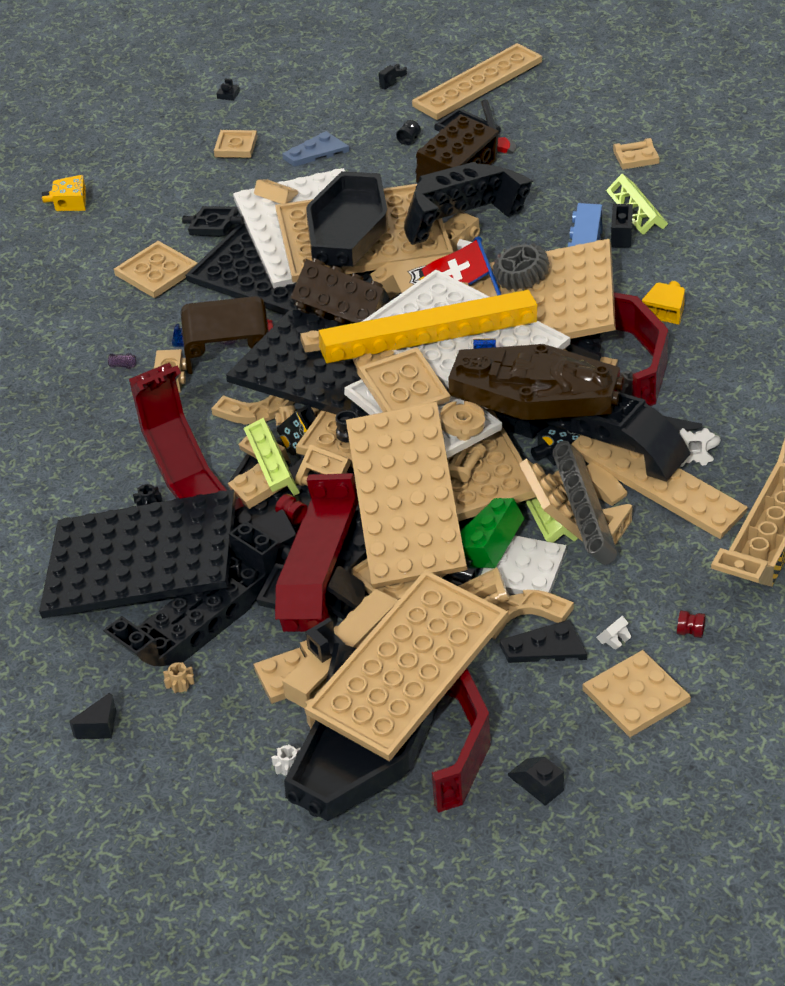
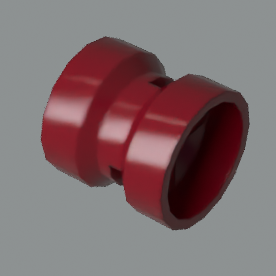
M285 494L277 501L275 510L278 512L283 509L289 522L298 525L302 522L308 507L301 501H297L292 495Z
M680 610L677 634H692L696 638H702L706 614L697 613L692 615L688 611Z

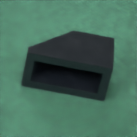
M546 757L525 759L508 773L512 780L545 806L564 791V771Z

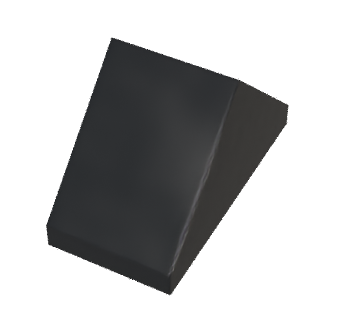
M108 693L69 721L73 737L76 739H112L116 716V707L112 694Z

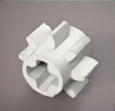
M290 745L277 748V756H272V763L275 766L276 774L282 773L284 776H287L300 748L295 749Z

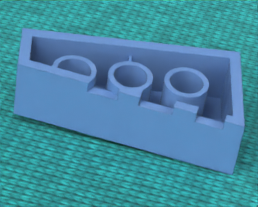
M578 203L577 211H573L572 223L575 224L574 227L570 228V239H572V242H568V247L601 240L600 237L603 232L602 204Z

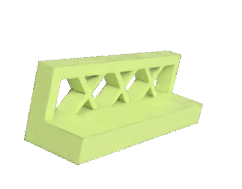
M621 174L606 190L617 204H624L625 197L630 196V201L627 204H633V209L634 207H639L638 214H633V224L640 233L645 234L654 224L662 229L668 225L667 221L635 183L624 174ZM622 185L621 193L615 194L614 192ZM649 217L650 219L641 226L642 218Z
M262 418L244 427V431L272 492L287 485L293 496L299 494L298 487L265 419Z
M537 497L525 500L547 542L554 543L563 534L573 541L578 539L542 509Z

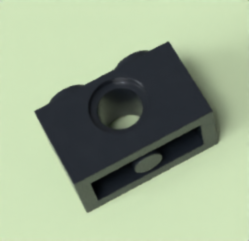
M613 204L611 247H631L633 204Z

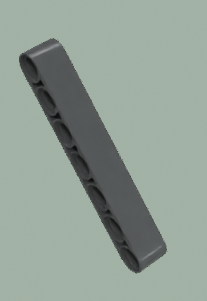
M561 441L555 446L553 456L586 551L601 564L608 565L616 558L617 549L584 458L568 441Z

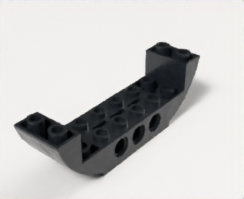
M476 162L420 176L404 221L406 237L411 245L425 242L436 219L488 204L494 205L507 217L519 214L524 208V202L530 193L533 180L506 168L488 164H477Z
M619 392L618 405H614L612 414L535 420L518 419L514 429L515 434L533 439L548 424L644 454L646 475L665 482L670 479L690 456V451L676 428L662 414L646 404L645 399Z
M243 522L229 533L232 554L230 558L228 588L177 596L138 627L121 616L103 630L104 633L149 665L161 667L185 662L251 609V605L258 597L274 568L278 555L279 541L251 523Z

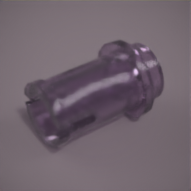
M131 353L126 355L110 354L108 356L109 367H126V369H131V367L134 368L136 366V356Z

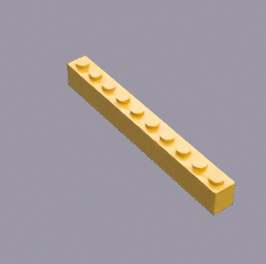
M524 290L319 330V348L326 363L357 358L369 353L377 354L387 350H398L537 322L538 305L530 291Z

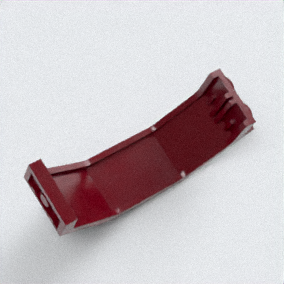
M614 292L616 330L633 334L653 356L649 368L633 374L632 396L645 399L646 404L649 406L655 405L668 363V328L638 296Z
M169 362L130 378L129 382L141 432L167 487L175 498L193 497L199 494L216 493L222 490L227 491L207 465L185 418L176 382L177 378L181 375L178 365L172 367ZM240 498L236 499L235 511L243 507Z
M467 668L446 692V695L458 700L471 726V730L457 762L451 767L432 772L434 805L438 813L463 805L491 746L489 711Z

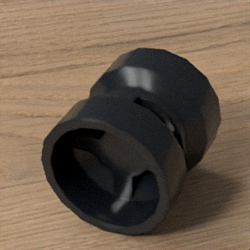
M408 120L397 131L396 138L401 144L410 145L421 133V128L417 122Z
M346 410L336 415V437L338 440L349 442L346 420L358 418L355 412Z

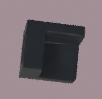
M330 618L305 632L308 649L322 663L332 657L334 643L345 644L334 633L333 621Z

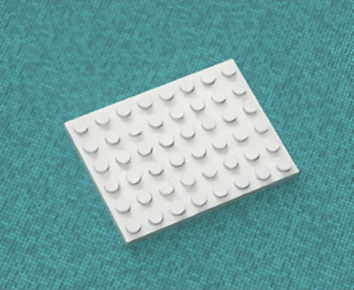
M344 168L334 169L329 172L316 173L311 176L298 177L278 183L299 191L288 203L311 200L341 171L345 170ZM255 188L233 193L234 201L241 216L244 217L245 226L273 288L294 284L275 205L280 203L255 195Z
M434 270L363 321L488 298L489 296L438 270ZM537 321L535 323L392 351L396 355L418 347L439 380L449 389L448 377L459 350L545 344L563 350L570 345V337Z

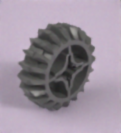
M525 242L523 245L518 243L517 246H511L508 250L503 249V253L498 254V258L494 260L493 272L496 281L502 288L506 287L508 291L514 289L515 292L518 289L524 291L525 288H532V285L539 284V280L545 279V275L549 273L550 262L547 253L542 249L541 245L536 246L535 243L529 245L528 242Z

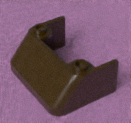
M253 296L184 305L181 309V324L188 374H193L192 358L200 357L205 353V343L247 339L248 346L252 349L269 331L264 300Z

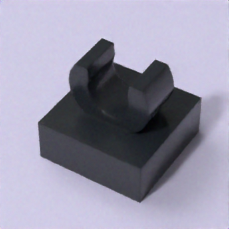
M225 78V84L222 83L216 93L217 99L234 101L240 92V88L238 85H233L232 79Z

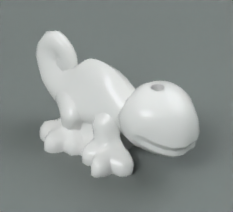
M684 428L680 430L679 434L690 451V456L680 467H683L685 463H691L692 460L700 462L702 466L714 460L713 456L707 451L719 445L721 441L719 436L709 432L707 428H703L702 431H697L695 434L691 431L687 432Z

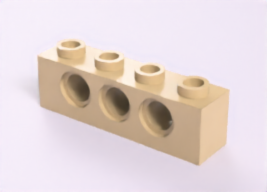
M464 212L457 213L444 223L453 252L458 251L457 243L459 239L471 242L480 234L479 218Z

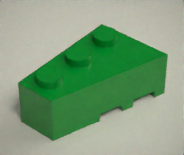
M494 498L460 531L465 558L472 560L471 566L476 568H496L524 520L514 498Z

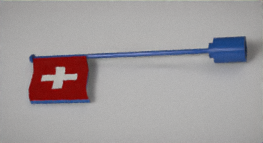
M479 236L475 237L472 243L462 249L439 258L422 268L424 277L434 270H438L469 285L489 274L497 296L502 295L482 246V238Z

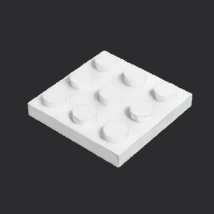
M514 535L496 566L502 575L507 593L513 595L521 594L523 590H540L551 593L566 555L567 545ZM483 568L481 575L494 568Z

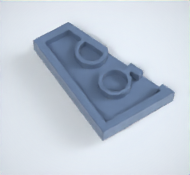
M325 131L282 153L285 161L295 167L316 161L318 157L326 156L328 158L334 156V153L340 151L346 153L350 152L347 144Z

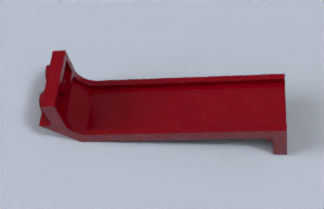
M353 473L313 474L307 477L306 481L311 501L276 583L275 620H280L283 632H306L327 618H330L325 602L326 587L359 503Z

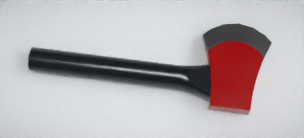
M484 99L481 104L487 125L497 130L489 102ZM498 135L497 151L513 154L516 145L512 139Z

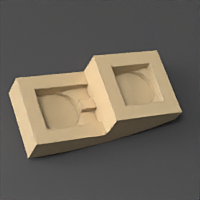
M592 462L586 466L599 499L613 506L627 496L625 488L612 474Z

